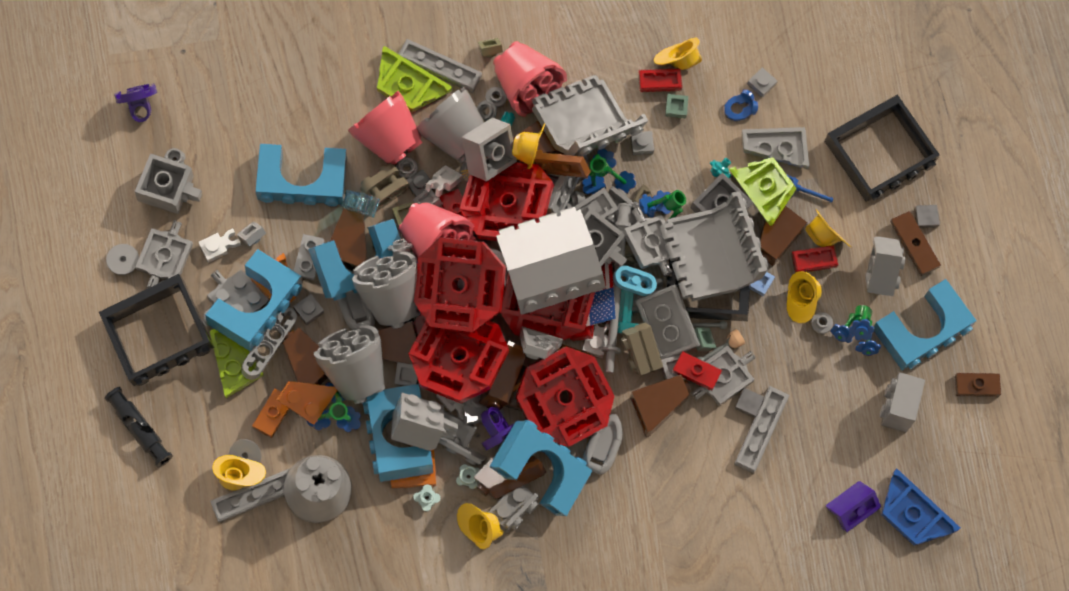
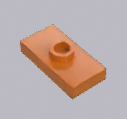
M277 389L273 390L252 425L254 429L271 438L289 411L287 406L276 400L281 393Z

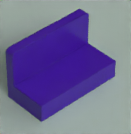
M858 481L826 504V508L837 516L841 528L849 532L880 509L881 505L875 491L861 481Z

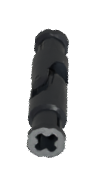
M121 387L114 388L104 397L106 402H110L116 410L115 414L134 436L145 453H149L154 459L156 467H162L172 459V453L167 452L161 444L162 440L150 427L132 401H128L123 395Z

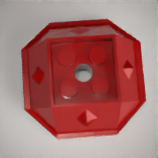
M515 162L488 181L469 175L460 211L463 217L474 224L473 232L478 239L497 241L496 236L500 235L499 230L514 226L516 230L519 229L518 224L532 219L539 223V217L545 216L547 213L554 184L539 165L533 164L528 169V164Z
M439 237L418 257L414 303L430 327L475 332L502 310L506 266L485 242ZM460 278L465 283L463 290H460L457 285Z
M508 273L500 313L514 335L519 336L523 326L562 338L564 341L585 330L595 292L521 315Z
M425 321L409 352V357L421 388L462 404L491 389L509 353V348L499 325L488 321L475 332L430 327ZM460 355L466 356L463 360H456Z
M564 347L546 359H541L526 367L515 398L526 420L535 423L538 426L537 430L551 435L556 444L570 447L608 426L609 415L615 396L594 356ZM562 391H566L569 395L566 403L561 402L559 398Z

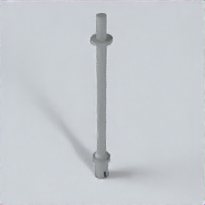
M628 203L618 204L617 222L614 223V226L621 232L624 228L632 226L630 223L632 205ZM625 236L617 245L621 248L618 253L623 257L625 255ZM615 264L614 272L619 268L617 264ZM614 281L616 319L609 321L607 346L601 348V351L606 353L605 373L609 374L614 372L615 354L621 353V349L616 347L621 288H618Z

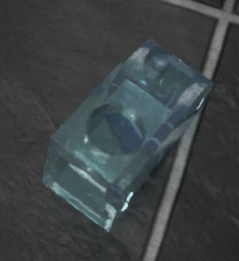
M346 190L345 199L341 207L374 218L380 199L364 193Z

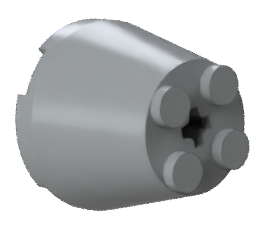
M462 87L460 91L458 89L443 101L416 128L422 137L460 163H463L466 157L461 137L483 124L484 121L470 94Z
M400 252L381 259L375 256L354 269L353 285L379 324L400 328L405 324V321L420 315V311L414 303L417 281V262L414 255L408 252Z
M361 325L360 329L348 332L345 328L327 336L318 343L320 348L314 352L316 361L344 399L353 400L354 403L358 404L364 402L368 396L385 389L381 339L375 327Z
M313 455L301 459L292 466L285 479L284 496L290 510L300 519L310 523L326 522L338 517L346 509L351 498L352 484L347 470L337 460L328 456ZM322 477L324 484L319 483L318 486H315L314 484L318 483Z

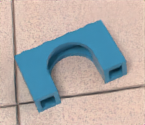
M260 144L256 181L257 200L266 203L273 202L274 200L282 201L286 204L303 202L307 205H315L316 203H324L327 206L343 205L347 161L346 149L325 148L323 170L320 177L310 185L295 186L287 182L281 174L282 145Z
M394 219L367 227L376 256L379 259L393 256V252L388 250V246L393 245L394 241L400 239ZM334 240L308 249L325 298L333 297L335 301L346 297L345 293L351 290L357 293L352 282L354 274L344 267Z
M259 249L256 250L245 264V272L248 277L270 291L272 297L268 305L260 311L245 313L218 298L205 314L207 325L249 351L262 342L263 334L266 330L273 328L277 321V316L287 310L293 296L296 297L302 289L301 275Z
M947 279L930 288L924 296L940 319L941 329L937 336L925 339L912 335L894 311L877 321L873 326L875 334L902 371L908 367L910 370L921 363L920 359L925 356L927 358L934 356L938 352L937 349L944 345L946 348L956 341L955 337L960 334L964 337L973 330L972 326L977 320Z
M419 384L384 389L379 393L368 396L367 400L363 402L364 414H369L370 420L366 421L367 433L373 436V440L369 441L371 454H376V461H372L374 475L379 474L380 482L433 473L431 451L416 446L406 448L395 447L389 444L382 435L385 426L392 420L393 411L401 393L413 394L421 398Z
M529 420L516 421L489 467L505 479L517 480L528 459L535 452L542 451L552 462L553 479L540 504L557 516H567L592 470L586 466L587 463L583 459L572 456L570 454L571 451L567 447L556 444L551 435L537 430L538 426Z

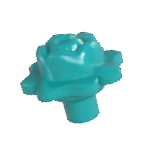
M724 158L722 162L710 161L712 166L710 172L716 178L722 173L726 177L731 178L728 168L731 161L727 158Z

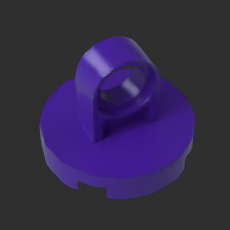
M153 83L151 86L144 84L128 88L125 94H121L120 91L114 94L116 103H128L130 114L135 121L144 122L151 115L148 97L158 92L155 83ZM136 107H144L147 111L146 116L138 117L135 113Z
M490 407L481 414L482 423L491 436L481 443L485 450H489L503 442L514 423L508 425L504 416L496 407ZM490 414L494 418L495 423L491 420Z

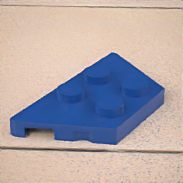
M898 469L893 472L881 516L913 546L955 533L961 528Z

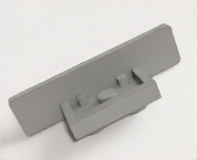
M444 410V418L457 423L458 431L454 439L441 437L439 443L446 446L445 449L450 453H459L465 456L467 462L473 465H481L487 457L468 447L477 427L472 424L464 426L462 419Z

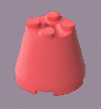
M518 41L513 42L509 49L502 55L497 56L493 61L495 74L511 107L522 117L533 113V98L543 94L548 95V92L561 88L562 84L567 81V74L558 63L529 46L520 44Z
M399 91L388 97L358 123L348 129L349 133L357 141L391 165H395L406 156L404 151L407 150L410 153L423 143L420 140L422 137L416 128L417 126L405 99Z
M430 203L412 204L408 210L409 213L398 228L403 238L408 243L413 244V247L410 249L417 259L439 237L469 241L476 240L473 236V228L475 226L472 222L461 215Z

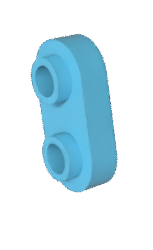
M621 266L613 274V281L618 288L641 296L650 295L657 286L653 275L629 266ZM621 276L626 278V282L621 280ZM641 282L646 284V289L642 288Z

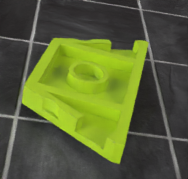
M385 46L382 48L377 91L386 97H391L395 92L399 91L404 97L409 110L413 113L452 91V86Z
M774 157L764 159L761 162L748 163V167L740 169L731 167L729 170L753 201V204L770 226L773 225L796 190L792 181Z

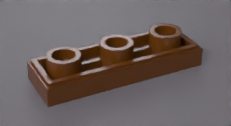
M908 211L891 219V225L919 274L923 276L940 268V262L911 212Z

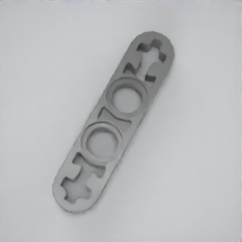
M288 307L284 313H280L273 328L267 329L263 334L262 342L258 346L253 347L241 368L245 378L254 380L261 375L284 341L285 336L291 331L297 319V314L292 308ZM289 315L290 319L287 320L284 326L282 327L280 324L283 320V317ZM276 330L281 334V337L279 339H272L269 336V332ZM266 347L270 354L268 356H261L257 349ZM256 359L258 363L255 370L252 372L248 371V368L253 365Z

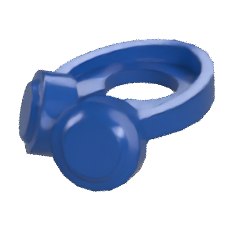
M743 90L740 95L734 96L726 102L724 108L725 116L732 121L744 120L750 115L757 113L758 102L754 101L752 92ZM735 103L740 105L743 103L748 104L739 114L731 111V106Z

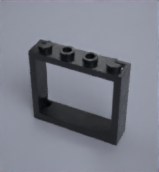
M898 94L830 131L824 140L866 202L871 199L875 201L881 198L884 192L889 189L891 191L897 189L902 185L901 182L906 179L909 181L913 180L919 175L920 171L932 169L937 165L936 161L940 156ZM893 112L925 159L871 189L839 142Z
M669 259V267L672 269V274L667 277V287L676 284L679 290V281H677L672 263L678 260L671 261ZM751 284L740 289L739 310L686 307L689 318L748 322Z
M180 274L172 276L99 311L128 381L133 386L144 385L149 382V379L155 376H163L170 371L169 369L186 365L190 362V359L196 356H204L211 349L215 348L186 283ZM181 291L203 340L135 373L114 323Z

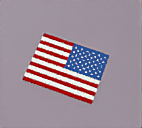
M604 262L601 266L606 288L595 292L586 326L616 319L612 262L610 264Z

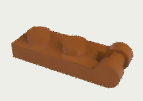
M540 149L536 152L534 163H537L546 174L587 178L591 172L583 156L543 153Z

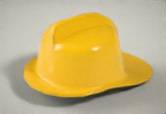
M690 38L680 44L662 50L655 56V64L665 65L670 63L673 67L681 70H686L699 64L702 61L697 48L700 43L699 38Z
M545 123L540 133L523 132L514 139L512 155L528 164V169L533 165L538 141Z
M816 209L818 215L805 228L812 241L822 247L831 246L843 241L851 247L828 225Z
M800 271L794 273L788 283L787 312L789 317L797 323H806L812 319L816 311L817 302L822 294L820 283L807 272Z
M223 455L217 458L212 466L213 473L219 479L220 484L227 490L232 491L254 486L260 483L266 475L265 467L261 463L234 455Z
M464 503L459 507L457 522L460 530L480 549H487L493 541L503 535L504 532L493 513L482 512L471 503Z

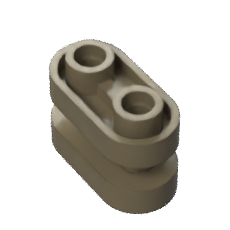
M393 164L384 165L373 177L368 176L361 182L360 191L368 197L373 195L370 203L376 210L383 208L398 198L410 186L404 177L397 179L400 172Z

